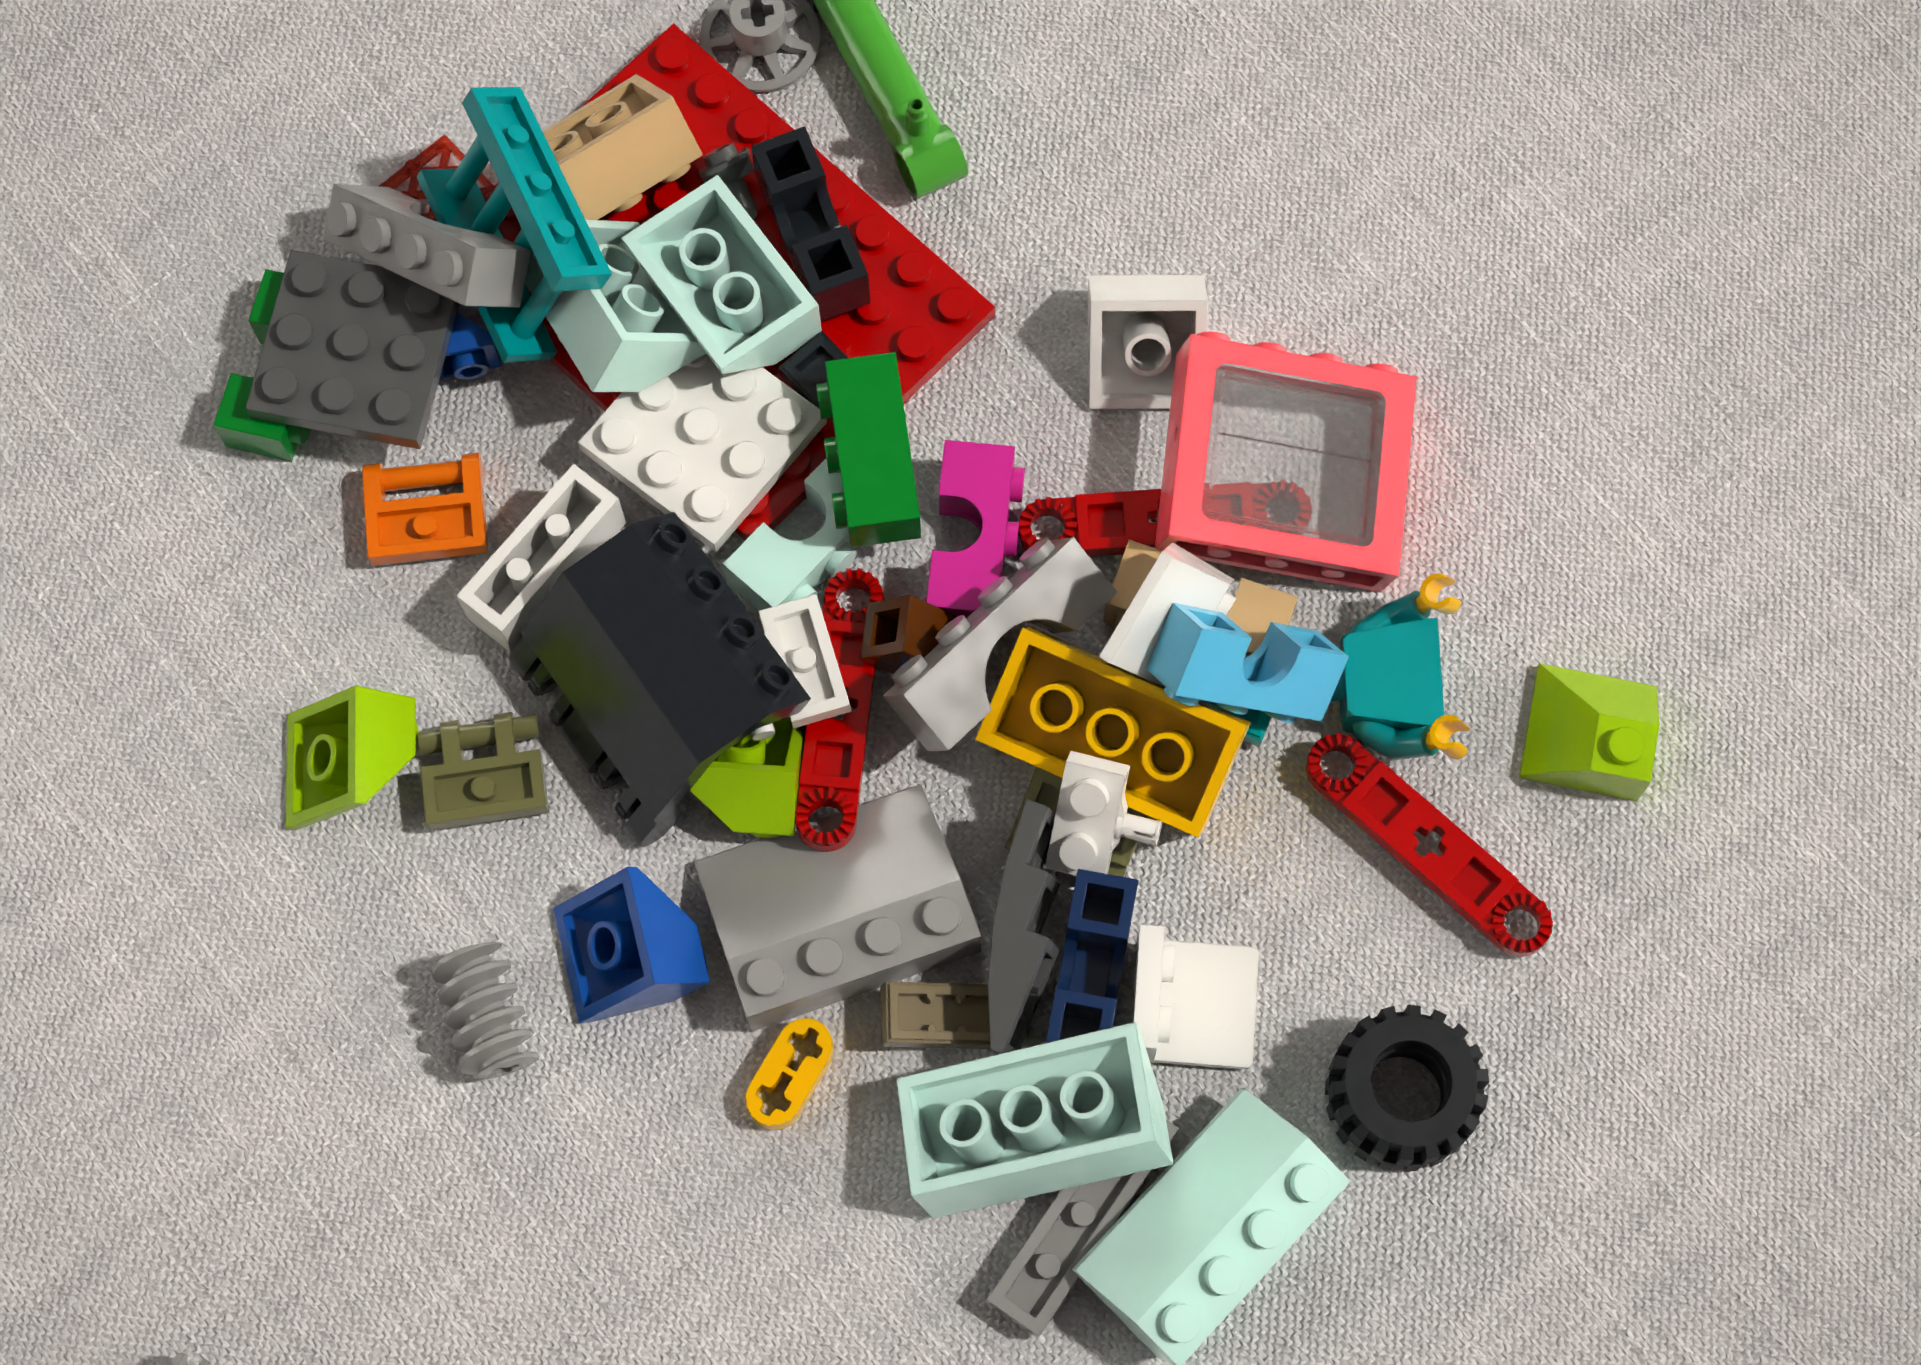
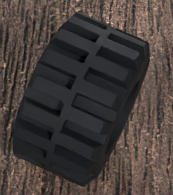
M1407 1005L1403 1012H1396L1395 1007L1391 1006L1381 1009L1378 1016L1374 1018L1368 1015L1358 1022L1351 1033L1348 1032L1329 1066L1330 1072L1325 1081L1324 1095H1329V1104L1326 1107L1329 1120H1336L1339 1126L1336 1134L1343 1144L1350 1141L1357 1147L1354 1153L1356 1156L1364 1161L1370 1156L1379 1161L1378 1168L1389 1171L1394 1166H1404V1172L1418 1171L1422 1165L1429 1164L1430 1167H1433L1443 1162L1448 1155L1454 1154L1474 1132L1480 1123V1115L1486 1109L1488 1095L1484 1094V1088L1489 1083L1488 1069H1480L1479 1061L1483 1054L1478 1044L1471 1047L1467 1044L1464 1038L1469 1032L1460 1023L1454 1029L1444 1023L1447 1015L1435 1009L1431 1016L1421 1014V1006ZM1392 1057H1406L1426 1066L1436 1078L1440 1089L1441 1101L1437 1111L1430 1118L1422 1121H1404L1391 1116L1383 1110L1373 1095L1370 1082L1373 1069L1379 1062Z

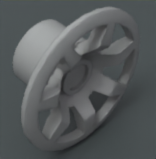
M716 0L708 9L702 21L700 47L717 61L713 51H730L738 46L741 50L731 74L751 92H771L793 84L808 72L819 53L821 28L816 13L806 0H787L796 6L788 11L785 10L783 0ZM722 13L731 23V31L725 35L710 39L712 27L717 17ZM805 17L811 30L810 44L793 37L788 33L787 28L793 27ZM780 48L791 54L805 55L796 68L783 75L776 53ZM755 57H762L773 79L752 81L743 77L751 68Z

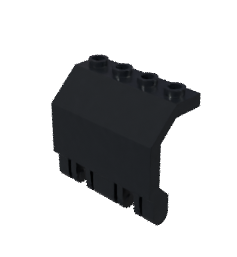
M675 512L629 525L563 571L520 632L523 637L509 656L510 662L522 679L529 681L527 684L534 696H543L554 690L557 686L560 687L563 693L553 705L554 708L548 713L555 726H561L560 733L586 770L591 774L595 773L593 779L598 787L602 790L608 789L618 784L622 779H625L630 787L620 798V801L616 803L615 811L622 820L629 819L626 822V826L641 847H646L656 842L669 831L683 813L678 804L718 756L756 729L800 713L811 700L791 669L780 657L758 624L750 616Z

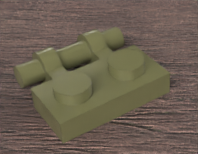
M513 712L494 714V721L461 725L459 720L440 723V729L417 733L421 755L443 752L444 764L420 767L426 825L430 831L549 813L543 756L539 749L518 752L517 749L518 741L540 738L537 714L514 717ZM494 744L497 746V756L464 760V749Z

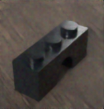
M804 126L751 145L756 180L798 279L819 305L820 320L824 321L870 304L867 270L848 226H841L828 192L826 174L806 127Z

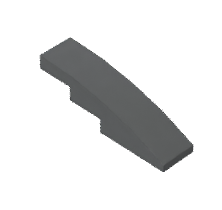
M1026 799L1006 859L993 921L988 997L991 1050L997 1055L1021 1049L1060 951L1048 937L1040 935L1060 887V884L1049 872L1041 869L1048 853L1055 814L1049 807Z

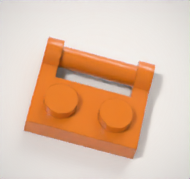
M480 452L462 454L461 460L384 469L381 463L363 465L362 477L367 554L372 566L489 553L484 498V469ZM463 483V493L385 501L386 492Z

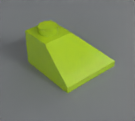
M1539 663L1536 669L1519 778L1638 801L1651 783L1660 726L1657 686Z
M355 685L287 714L286 829L296 831L366 804L416 755V742L418 739L416 698Z
M787 717L773 722L775 734L769 738L753 740L751 734H749L718 756L690 791L733 832L751 833L759 838H775L780 835L794 836L796 829L795 812L807 725L793 729L791 719Z

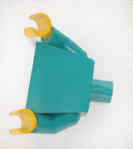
M1440 573L1428 576L1422 582L1420 592L1413 591L1393 600L1355 623L1350 628L1349 633L1342 636L1338 647L1349 656L1331 698V701H1340L1341 728L1347 733H1354L1359 742L1391 760L1433 756L1438 750H1441L1448 757L1457 760L1467 754L1468 749L1461 743H1448L1452 734L1457 731H1469L1470 727L1454 715H1444L1438 618H1428L1432 609L1448 615L1457 612L1461 605V601L1455 597H1448L1438 602L1440 590L1445 586L1455 583L1454 579Z

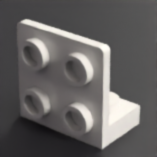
M1140 924L1136 945L1131 1023L1136 1022L1140 1028L1150 1062L1250 1069L1253 1064L1258 949L1247 946L1164 940L1165 926Z

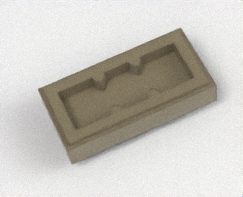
M885 981L880 986L882 1046L991 1049L988 984Z

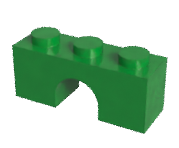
M265 269L248 320L261 344H264L284 275L282 272ZM231 373L213 424L225 446L292 462L298 444L304 445L311 429L250 418L245 408L254 377Z

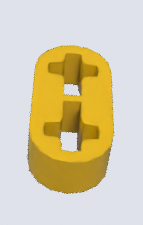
M802 1018L789 1023L781 1031L749 1084L746 1093V1106L753 1121L760 1127L774 1131L783 1130L791 1126L801 1115L829 1068L834 1056L833 1040L828 1029L821 1022L811 1018ZM810 1033L816 1035L817 1049L822 1052L817 1059L813 1056L805 1057L796 1072L790 1069L796 1057L795 1048L790 1044L795 1037L804 1041ZM784 1077L791 1080L784 1093L785 1100L790 1107L785 1112L775 1109L770 1116L763 1114L765 1106L759 1094L763 1090L770 1093L776 1091Z

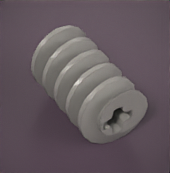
M501 942L479 943L455 950L442 957L433 965L431 970L435 982L444 984L438 992L442 1005L451 1007L444 1017L448 1027L458 1030L451 1039L452 1045L456 1051L466 1053L458 1062L459 1069L463 1074L475 1076L476 1079L501 1077L524 1069L539 1060L537 1052H518L517 1046L532 1037L530 1029L511 1028L510 1023L524 1015L525 1010L523 1006L504 1005L503 1000L516 993L518 987L516 983L497 982V977L511 968L509 960H491L490 954L501 948L503 944Z

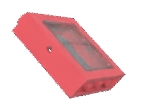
M1207 331L1197 335L1191 334L1176 353L1155 548L1163 551L1173 542L1203 561L1381 592L1399 576L1417 376L1398 373L1397 368L1387 364L1375 363L1364 367L1343 363L1341 357L1330 353H1315L1309 356L1287 352L1284 346L1277 343L1261 342L1248 345L1232 342L1229 336L1219 332Z

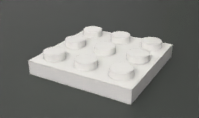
M706 353L641 392H622L581 438L578 444L584 454L664 514L675 512L692 535L717 552L824 427L827 419H821L819 408L763 367L722 374Z

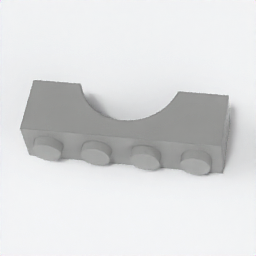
M333 184L331 201L326 212L324 240L464 306L520 308L531 250L495 234L462 229L421 216L423 202L390 187Z
M1046 537L1032 545L1020 557V561L1024 565L1010 579L1003 576L986 587L978 596V600L982 605L968 618L960 615L950 621L935 636L939 644L924 658L920 654L914 656L894 673L892 678L896 684L883 695V698L927 751H949L992 711L986 693L985 672L990 653L1004 633L1022 622L1035 624L1051 633L1077 631L1117 593L1074 537L1052 541Z

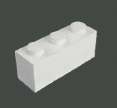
M573 464L456 595L467 619L512 653L523 637L520 632L561 573L614 537L626 524L619 498Z

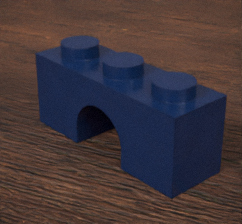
M1078 869L1046 1043L1112 1028L1139 880Z

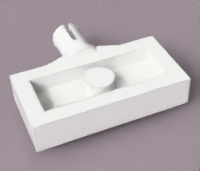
M1075 751L1070 752L1065 764L1045 868L1077 876L1078 869L1108 874L1112 851L1119 843L1121 837L1157 846L1162 821L1127 813L1128 805L1125 790L1130 765Z

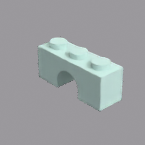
M826 459L804 480L807 502L825 518L821 529L810 538L788 540L779 536L763 522L723 563L727 583L759 611L818 594L815 589L830 574L835 577L836 573L844 572L857 556L858 551L855 549L856 547L851 548L848 528L836 529L831 494L843 492L840 472L828 474Z

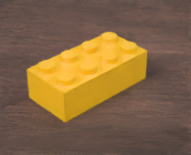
M1034 627L1022 628L992 698L990 703L992 711L984 717L975 740L1063 778L1066 760L1071 751L1130 765L1125 790L1128 807L1195 837H1199L1207 826L1251 721L1202 700L1196 706L1177 702L1164 693V686L1112 665L1094 653Z

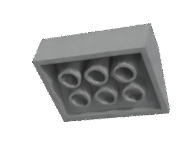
M921 784L859 805L855 834L848 844L838 850L821 852L808 847L800 839L796 828L794 836L780 835L775 838H762L694 862L751 1032L880 988L885 981L897 982L981 952V934L960 876ZM838 812L809 823L811 828H815L818 833L820 831L824 834H827V832L833 833L843 823V816Z

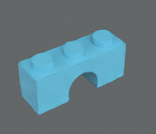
M1172 603L1146 669L1165 686L1164 693L1168 697L1182 704L1196 706L1200 700L1215 702L1221 708L1236 714H1247L1248 709L1263 711L1277 720L1294 723L1297 717L1322 721L1349 656L1319 631L1270 622L1261 645L1255 652L1244 658L1252 638L1223 612Z

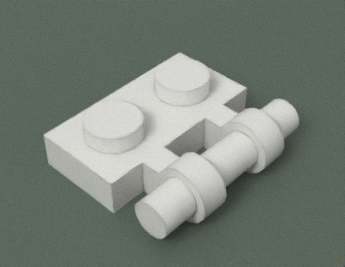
M817 594L760 610L759 615L765 632L764 635L811 698L800 713L790 716L793 729L851 712L849 699ZM773 723L751 733L752 739L762 740L775 734Z

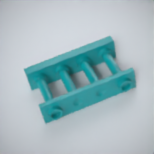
M521 87L471 88L464 98L462 105L474 127L477 137L457 169L420 170L417 179L437 222L502 237L498 227L512 207L522 228L513 243L531 250L530 259L534 254L544 277L531 296L524 284L520 308L477 307L503 363L553 359L557 350L543 323L548 312L563 291L602 289L612 273ZM490 161L499 183L486 202L476 181Z

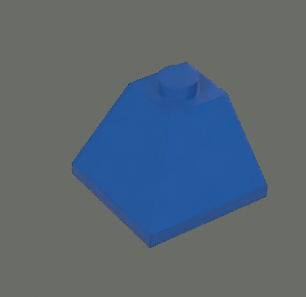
M626 867L553 908L579 1023H591L670 1003L710 983L697 924L638 867Z

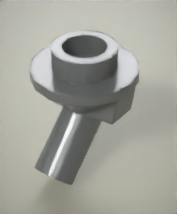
M730 142L704 155L702 158L706 166L697 172L699 177L706 183L718 175L752 220L755 219L757 210L744 178L745 175L754 171L749 148L745 147L737 150L734 143Z

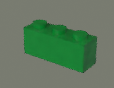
M896 352L825 361L827 382L816 384L820 417L821 419L833 418L835 437L824 438L828 474L840 472L843 492L831 494L836 529L848 528L851 548L921 538L920 513Z

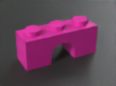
M945 440L938 494L939 515L965 518L972 522L981 533L977 541L965 550L958 552L932 550L926 602L955 616L964 615L965 618H968L982 605L978 600V596L991 583L1003 577L1005 557L1016 558L1019 522H1009L1011 502L1022 503L1025 468L1015 467V446Z

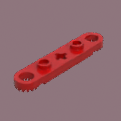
M1279 481V483L1251 485L1250 483L1207 485L1203 489L1202 511L1209 519L1302 535L1306 531L1311 517L1312 506L1310 505L1309 496H1306L1304 493L1305 491L1302 488L1296 487V484L1292 482L1290 484L1285 483V481ZM1161 489L1078 494L1075 497L1035 499V502L1029 503L1020 515L1019 540L1027 551L1039 541L1036 539L1035 534H1032L1031 526L1033 522L1043 516H1052L1059 519L1065 528L1063 535L1059 539L1074 537L1089 557L1123 555L1129 540L1155 548L1157 523H1149V520L1157 516ZM1274 500H1285L1296 508L1298 517L1292 524L1288 523L1287 526H1284V524L1277 526V523H1271V520L1266 518L1265 507Z
M848 568L845 572L841 573L840 571L836 573V576L828 581L824 591L822 614L850 706L856 708V710L845 713L844 719L837 720L831 717L807 724L795 812L796 828L800 839L808 847L821 852H831L844 847L854 836L857 826L876 666L860 660L867 608H862L861 612L859 610H855V613H852L851 610L847 612L845 608L840 607L837 600L842 592L851 588H859L867 592L870 596L869 603L883 600V591L878 579H875L869 571L866 573L860 568H857V570ZM821 807L837 809L843 816V823L839 825V829H835L833 833L827 832V834L821 831L818 833L815 828L812 829L808 821L816 809Z
M1336 733L1335 735H1325L1324 738L1315 742L1306 761V774L1311 785L1500 950L1511 956L1526 957L1537 953L1543 948L1550 938L1553 927L1551 910H1548L1543 900L1541 901L1519 882L1516 876L1381 760L1378 761L1364 749L1359 741L1356 742L1349 735L1344 736ZM1331 751L1342 752L1351 759L1354 771L1348 778L1332 780L1330 776L1329 778L1326 777L1325 772L1321 771V757ZM1434 831L1441 837L1438 849L1443 854L1438 856L1433 852H1429L1424 857L1420 856L1415 851L1419 840L1414 834L1419 832L1427 837ZM1512 910L1529 912L1537 922V934L1526 941L1524 939L1517 940L1516 937L1512 938L1511 934L1507 933L1506 926H1504L1506 914Z

